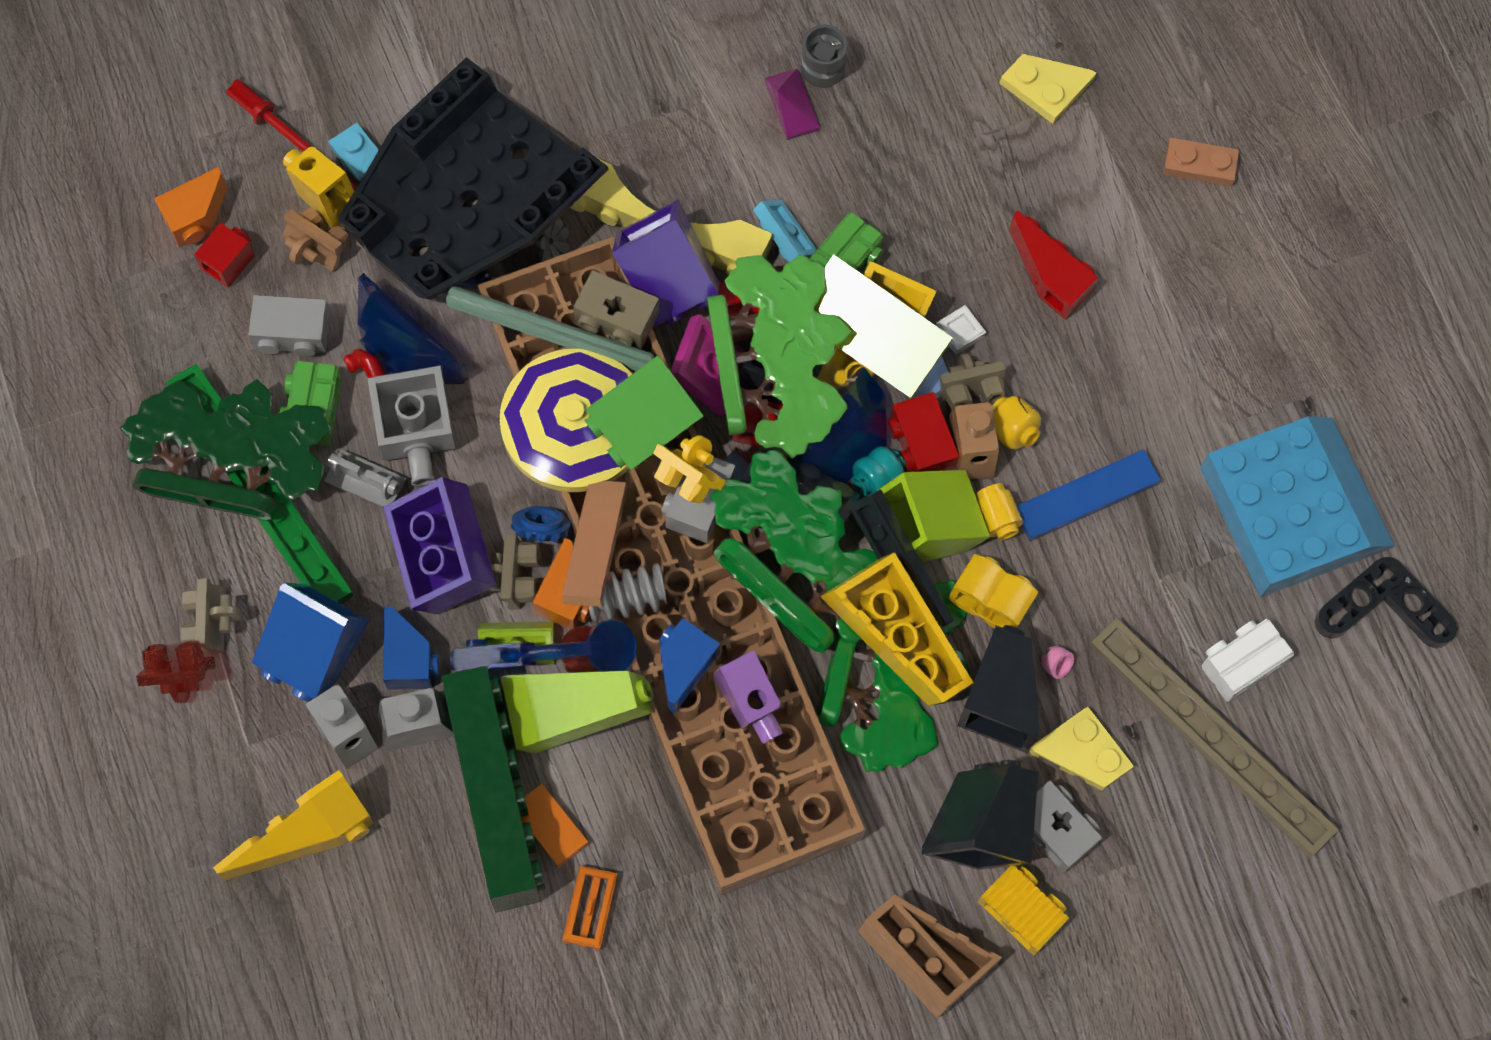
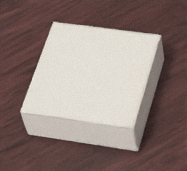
M966 305L936 323L937 327L954 338L949 347L955 355L984 338L986 331Z

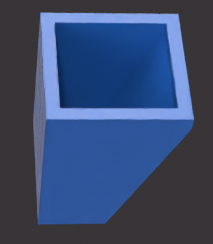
M283 582L252 664L262 669L260 672L261 676L276 684H280L281 681L294 687L292 693L295 696L309 702L335 685L370 620L307 584Z

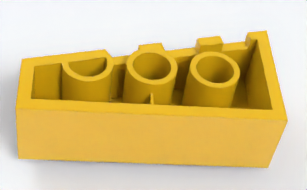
M895 552L878 559L820 596L928 706L945 702L973 683Z

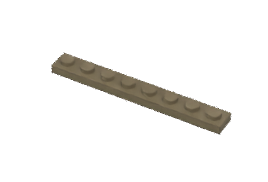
M1118 618L1091 642L1089 647L1309 858H1312L1339 830Z

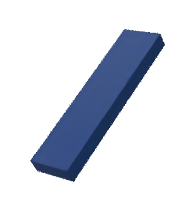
M1143 449L1017 505L1023 520L1021 527L1029 542L1159 485L1161 479Z

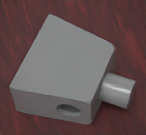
M339 684L305 704L346 769L378 750L370 732ZM360 737L355 744L345 747L349 741Z
M427 688L380 700L378 720L385 752L454 736L446 697L435 688Z

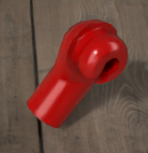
M361 348L353 349V353L347 354L343 358L348 371L351 373L362 369L367 378L386 375L378 358Z

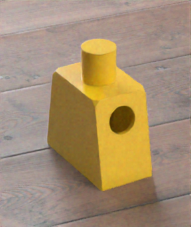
M309 147L303 153L298 149L289 151L283 159V165L286 167V171L297 194L314 211L319 213L320 217L331 228L343 226L338 218L354 193L346 172L315 147ZM330 190L329 196H326L325 193Z

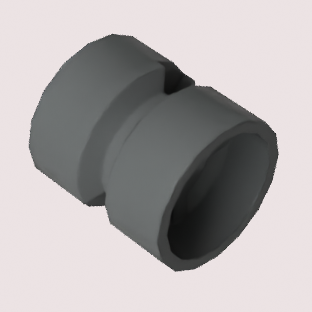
M827 24L817 25L809 29L804 35L800 68L802 76L812 86L819 88L831 87L837 84L844 75L848 44L846 36L837 27Z

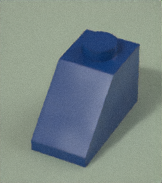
M384 607L383 681L386 688H432L433 677H439V654H433L430 643L393 607Z
M684 618L681 619L676 627L673 624L669 625L659 639V643L662 645L660 647V658L668 710L674 714L720 655V643Z

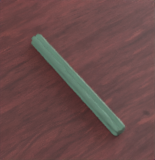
M456 286L450 288L446 297L447 306L570 349H584L614 359L626 368L634 371L639 370L654 358L652 353Z

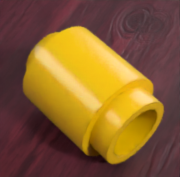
M1003 483L993 484L980 490L976 496L990 537H998L1002 541L1019 533L1018 528L1023 524V520L1010 490H1006Z

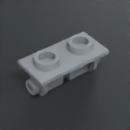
M341 449L338 455L332 453L329 457L327 467H330V470L324 480L326 483L384 507L396 500L406 478Z

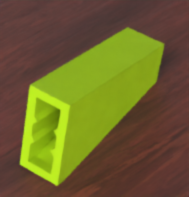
M631 671L524 674L501 677L516 750L532 754L653 713L651 704L653 690L645 676Z

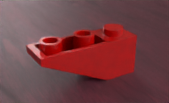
M1017 210L1012 216L1009 231L1036 293L1044 303L1066 320L1093 293L1098 277L1089 264L1084 261H1078L1073 257L1060 240L1052 239L1042 231L1041 226L1034 218L1024 216Z

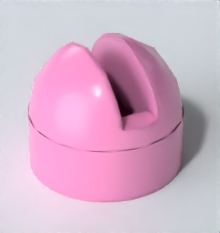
M1051 646L1047 648L1049 651L1047 655L1042 654L1041 656L1042 667L1048 674L1056 679H1060L1071 670L1074 664V655L1063 647Z

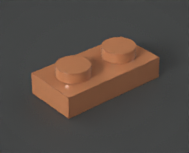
M1170 137L1167 144L1163 175L1232 187L1235 181L1239 150Z

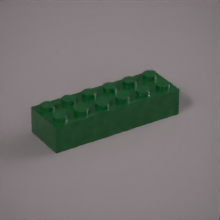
M486 665L442 675L441 679L492 906L495 913L539 903L541 902L539 891L546 888L539 860L532 861L530 854L537 852L530 822L523 823L522 817L529 816L522 785H514V781L521 778L514 749H506V744L513 742L505 711L498 713V708H503L504 702L497 675L490 677Z

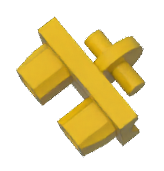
M697 435L691 440L684 439L680 445L683 451L679 449L671 451L665 446L657 444L653 454L659 457L661 462L654 478L668 486L677 488L682 476L685 475L686 479L679 491V495L686 500L701 504L710 488L721 490L726 480L703 465H710L714 460L713 455H711V441L704 436Z

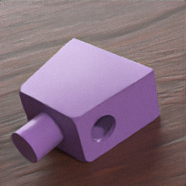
M754 650L720 667L713 677L742 729L752 724L762 744L783 733L773 715L774 712L782 707ZM749 696L759 700L760 709H753L749 706L747 701Z

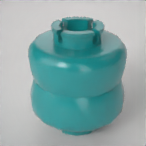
M879 446L872 450L868 456L858 459L853 465L854 476L852 477L855 489L861 488L858 493L865 497L903 473L906 469V464L902 456L897 458L899 453L896 450L890 451L886 447Z

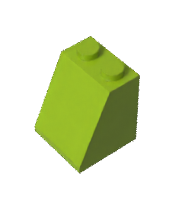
M966 470L903 472L880 488L921 562L965 553L990 537Z

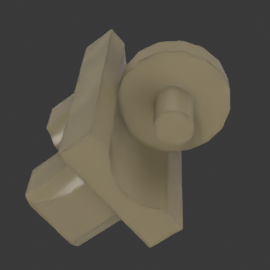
M965 353L959 356V366L948 368L949 373L942 374L939 377L940 391L938 395L941 404L947 402L951 410L958 405L972 404V396L982 394L985 403L989 402L993 405L1005 395L1004 380L1006 369L1003 361L985 365L984 360L972 362L970 355Z
M507 534L504 539V553L492 554L490 565L496 586L489 590L500 591L501 589L500 599L508 603L509 610L520 609L521 602L534 600L540 588L539 581L536 577H522L523 567H540L542 560L541 547L537 543L521 542L516 534Z
M208 578L197 579L196 588L182 592L184 610L191 614L196 613V623L183 625L181 628V642L189 647L203 648L214 654L223 653L225 633L231 632V622L242 619V609L231 606L232 596L226 595L225 587L212 584Z

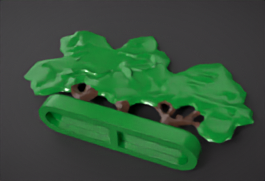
M769 450L767 453L760 452L754 454L750 467L752 479L750 483L725 478L726 482L722 489H715L710 495L711 500L716 504L714 510L716 524L724 529L741 530L746 533L749 547L747 548L735 539L727 538L714 551L715 558L741 585L810 649L824 653L834 641L833 631L816 612L834 614L836 617V628L840 637L847 642H858L860 640L859 635L826 602L822 603V598L820 597L878 560L875 553L868 549L843 552L839 548L838 541L845 534L844 520L839 515V509L842 507L841 490L817 486L815 490L810 491L807 495L799 494L796 482V470L782 453L776 450ZM757 527H761L763 532L757 539L754 531ZM771 549L775 553L777 562L781 565V573L776 576L755 555ZM799 572L805 575L812 584L813 598L807 604L785 585V582L792 573ZM821 582L824 590L818 593L817 585Z
M954 580L934 584L953 618L951 623L941 628L945 636L955 628L962 626L967 614L966 611L960 609L948 599L956 584ZM837 630L817 713L820 724L828 727L835 726L840 716L843 702L849 700L852 703L857 719L853 723L847 724L840 735V743L846 752L861 758L865 772L875 771L879 773L886 765L902 768L906 764L912 763L916 756L925 755L936 748L938 740L934 723L918 703L919 696L872 649L868 651L856 649L857 642L845 641L840 637ZM952 646L953 650L957 654L958 658L960 659L961 663L963 664L964 668L970 676L971 674L968 669V663L962 651L957 650ZM853 658L871 662L875 667L876 674L873 684L862 691L853 689L847 683ZM873 690L879 692L875 698L869 697L867 693ZM862 700H866L876 707L879 712L877 720H872L863 711L866 710L867 705L861 704ZM861 719L868 723V729H863L860 726Z

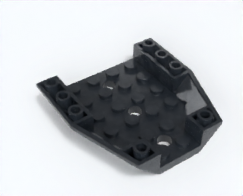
M466 57L391 128L338 220L376 262L416 296L432 299L533 244L609 168L585 148H582L578 153L501 94L496 89L490 75ZM518 150H529L525 157L513 159V155ZM468 198H479L474 206L463 207L464 202ZM422 245L428 246L427 251L423 255L412 256L413 251L417 247Z

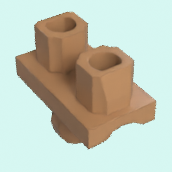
M310 207L299 214L292 209L284 215L286 227L282 234V239L285 240L284 244L292 249L289 260L299 265L307 259L313 264L317 261L332 272L337 269L340 264L341 253L348 243V233L338 226L332 227L327 233L320 229L322 218L319 213Z

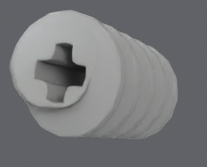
M658 563L653 565L651 576L648 575L643 566L638 567L636 578H633L629 569H624L621 581L617 579L613 571L609 572L602 606H589L593 622L599 623L601 611H604L609 620H614L616 608H619L624 618L629 617L630 607L633 605L639 615H644L646 603L650 604L654 612H659L661 600H664L667 605L660 565Z

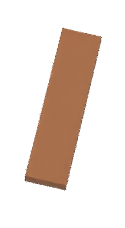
M601 481L588 484L562 592L563 604L602 606L627 495L626 482Z

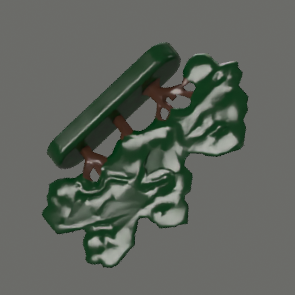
M258 379L245 386L241 394H231L223 398L219 403L218 411L206 413L201 405L198 392L184 381L178 380L165 387L161 393L151 395L148 399L142 401L137 415L127 417L120 430L129 438L126 455L130 462L136 464L146 463L159 456L167 463L170 469L169 472L149 468L140 469L137 471L132 484L136 490L157 498L257 519L270 520L276 506L275 500L265 493L256 491L257 486L267 481L277 486L285 498L290 500L302 496L307 490H317L323 475L324 465L309 451V446L319 443L325 434L330 432V425L325 420L326 414L324 410L319 406L295 404L289 410L274 415L271 410L273 395ZM167 440H176L180 449L178 459H174L175 453H168ZM156 443H160L161 453L154 451ZM192 448L193 452L188 457H184V451ZM204 457L211 460L214 467L207 481L183 476V464L192 458ZM268 465V473L264 476H259L262 467ZM243 470L246 473V488L218 483L220 475L224 472Z

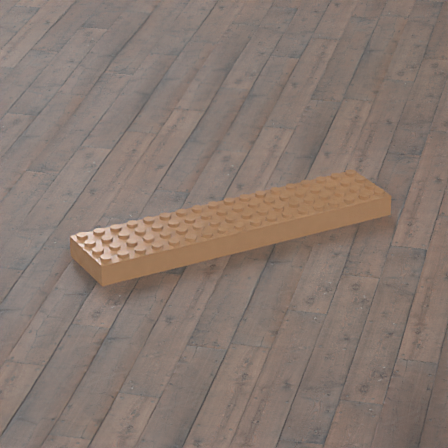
M610 237L479 284L478 289L479 294L582 329L578 322H575L573 306L592 270L626 285H631L612 254L615 239ZM489 321L512 380L520 370L538 357L553 351L570 349ZM651 329L640 350L652 353L654 358L659 355L668 367L654 331ZM599 331L597 333H593L611 339L610 336L603 334ZM628 369L632 374L636 372L634 370ZM692 424L664 446L671 451L676 449L683 451L680 447L681 442L684 439L691 440L697 436L694 425ZM652 454L635 468L629 469L615 480L617 482H626L627 495L609 572L613 571L617 579L621 581L624 569H629L633 578H636L638 567L643 566L648 575L651 576L653 565L658 563L662 573L667 605L664 600H661L659 612H654L650 604L646 603L644 615H639L633 605L630 607L629 617L624 618L619 608H616L614 620H610V623L629 670L645 676L652 687L653 700H651L653 713L648 714V717L719 893L722 896L863 839L865 828L775 616L741 585L714 556V551L724 539L732 538L744 545L739 531L724 529L715 524L708 543L666 528V514L661 513L668 493L675 494L677 488L668 486L654 478L661 459ZM557 491L576 536L587 491ZM684 618L720 643V655L674 714L668 710L660 658V647L662 645L659 643V639L669 625L673 624L676 627L681 619ZM753 650L782 706L773 715L783 733L762 744L752 724L742 729L713 677L720 667ZM749 696L747 699L749 706L753 709H760L759 700Z

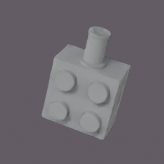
M441 366L368 378L377 441L383 461L408 457L412 486L423 487L435 481L430 453L456 449Z

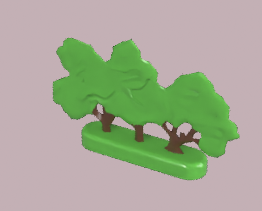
M762 255L737 258L736 268L730 271L729 276L725 279L727 288L740 298L743 305L737 316L729 317L726 298L723 295L707 297L729 435H736L746 431L744 407L748 402H752L764 414L755 429L756 442L765 448H782L791 458H794L796 455L804 454L808 443L823 441L825 436L830 433L832 424L839 421L847 409L846 402L833 386L826 382H821L813 376V368L815 365L827 364L835 353L834 346L842 343L852 331L835 314H819L814 310L819 297L826 291L825 269L819 262L811 261L806 256L798 255L784 266L782 272H777ZM750 308H759V313L748 315ZM741 325L753 330L754 335L748 352L735 353L731 326ZM757 360L764 367L765 379L756 390L744 389L740 386L737 363ZM768 383H774L772 391L764 390ZM762 395L774 396L781 400L783 403L782 409L778 410L767 406L768 399L762 400ZM768 413L778 416V419L775 421L769 420Z

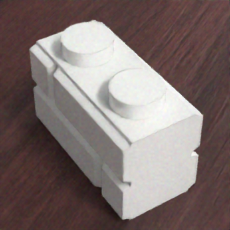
M1265 619L1258 625L1254 620L1248 622L1235 632L1238 636L1237 639L1228 645L1224 640H1221L1205 652L1208 658L1202 664V669L1211 682L1215 684L1225 701H1231L1288 663L1293 657L1292 649L1280 637V633L1268 619Z

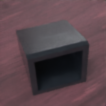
M996 625L957 726L1028 753L1039 731L1032 639L1024 636L1025 633L1016 627L1005 625L1002 628Z
M1002 760L999 766L977 764L974 765V770L958 772L923 843L921 854L976 870L1032 864L1039 772L1023 768V763L1016 760Z

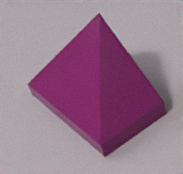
M798 69L764 79L787 140L820 131V126Z

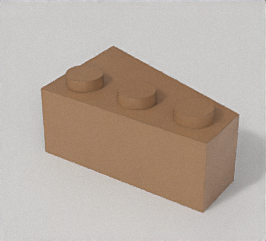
M894 894L865 920L858 932L938 1019L989 973L1002 957L992 951L989 953L970 942V938L960 932L958 934L937 923L936 918Z

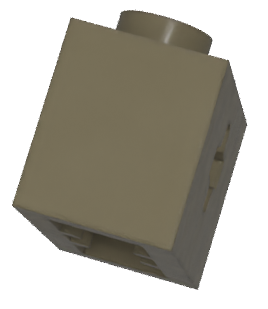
M592 270L573 306L575 322H578V325L585 331L590 333H597L599 331L610 336L614 341L642 349L659 315V298Z

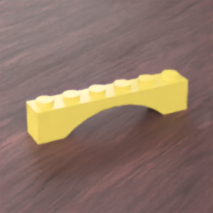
M603 160L600 161L607 165L609 170L570 207L578 212L585 210L597 215L605 224L611 226L617 224L624 228L655 212V210L647 207L632 195L619 179L612 164ZM742 220L719 224L691 223L711 267L714 266L724 270L728 276L730 271L736 268L737 258L762 255L766 259L772 249V233Z

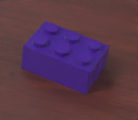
M441 477L383 507L412 610L437 615L496 586L467 484Z

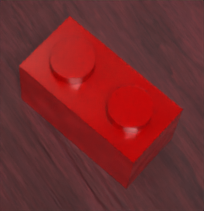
M927 393L893 404L890 418L887 419V425L893 440L899 439L903 450L900 451V456H902L906 464L905 471H950L956 469L959 454L935 393Z

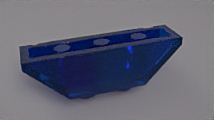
M365 273L359 277L357 325L362 337L359 341L370 354L375 356L378 353L387 361L385 366L391 374L441 366L445 384H464L468 380L466 368L462 362L418 324Z
M860 367L836 389L846 402L847 409L839 421L832 424L830 433L821 442L808 443L804 454L795 456L805 463L814 465L820 472L834 480L845 484L854 476L853 465L858 459L868 456L876 447L887 446L886 393L864 367Z

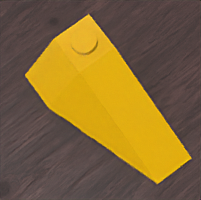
M869 260L863 273L871 281L925 317L936 290ZM835 345L834 355L827 364H823L817 379L833 386L846 404H848L875 373Z
M338 770L296 800L299 808L293 813L283 816L277 815L272 819L266 829L267 834L262 838L260 836L249 838L213 868L226 881L335 848L348 841L351 844L355 843L369 833L368 827L374 824V822L340 770Z

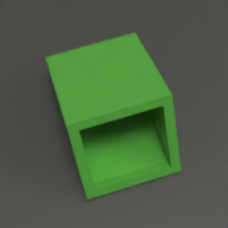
M657 355L585 409L589 417L584 421L597 438L604 434L611 443L612 447L607 451L620 468L627 465L632 470L653 454L657 444L664 446L702 418L703 414L659 355Z

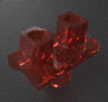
M198 640L180 643L175 648L177 660H169L166 645H149L142 651L144 669L136 676L138 686L160 685L161 693L170 694L172 700L177 704L186 703L191 692L199 691V681L205 678L206 671L216 667L214 656L204 657Z

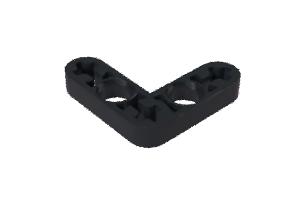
M1382 557L1376 560L1329 600L1316 614L1314 621L1315 628L1322 636L1330 639L1338 638L1384 600L1418 638L1429 647H1444L1454 638L1457 631L1456 622L1452 616L1399 561L1391 557ZM1389 569L1393 573L1390 580L1386 579L1375 588L1372 582L1378 578L1381 571L1384 572ZM1354 589L1365 591L1369 597L1368 605L1363 607L1355 605L1351 601L1350 592ZM1403 595H1416L1421 601L1420 610L1410 611L1406 609L1402 602ZM1344 607L1347 613L1339 620L1338 625L1334 624L1331 627L1327 625L1328 615L1334 616ZM1429 610L1431 614L1420 623L1418 619ZM1438 624L1443 625L1445 629L1442 631V634L1434 636L1431 633L1434 626Z

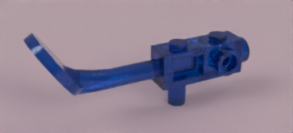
M607 620L596 624L589 632L587 640L579 642L535 646V643L531 642L489 645V639L466 640V648L452 650L450 665L455 672L486 665L491 677V669L533 666L539 660L588 656L590 663L600 672L625 671L635 658L636 641L632 631L624 623L616 620Z

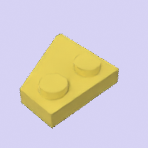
M1022 54L1001 76L1000 84L1054 124L1094 81L1096 72Z
M1088 706L1036 742L1029 749L1033 756L1045 758L1060 766V770L1072 776L1076 775L1083 778L1087 784L1101 791L1134 767Z

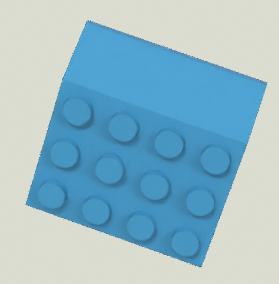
M1305 417L1207 454L1200 467L1260 597L1395 546L1332 417Z

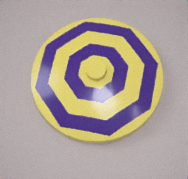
M584 349L553 351L527 364L509 384L500 409L501 435L506 451L513 463L524 475L544 487L564 492L587 491L588 484L615 481L629 470V467L624 465L620 468L607 451L612 447L611 443L604 434L597 438L584 421L589 417L585 409L631 376L632 373L618 361Z

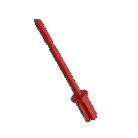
M234 80L232 86L226 90V94L252 115L255 124L260 125L264 121L268 122L302 152L312 147L273 114L275 104L272 101L262 99L241 80ZM348 177L351 186L355 191L358 185Z

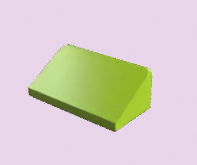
M554 622L480 623L478 627L479 666L554 664Z

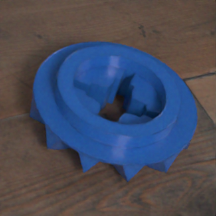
M545 506L524 508L514 513L511 519V529L516 532L517 536L527 537L528 541L537 540L541 543L544 541L557 542L559 538L567 537L571 526V521L566 515L554 508Z

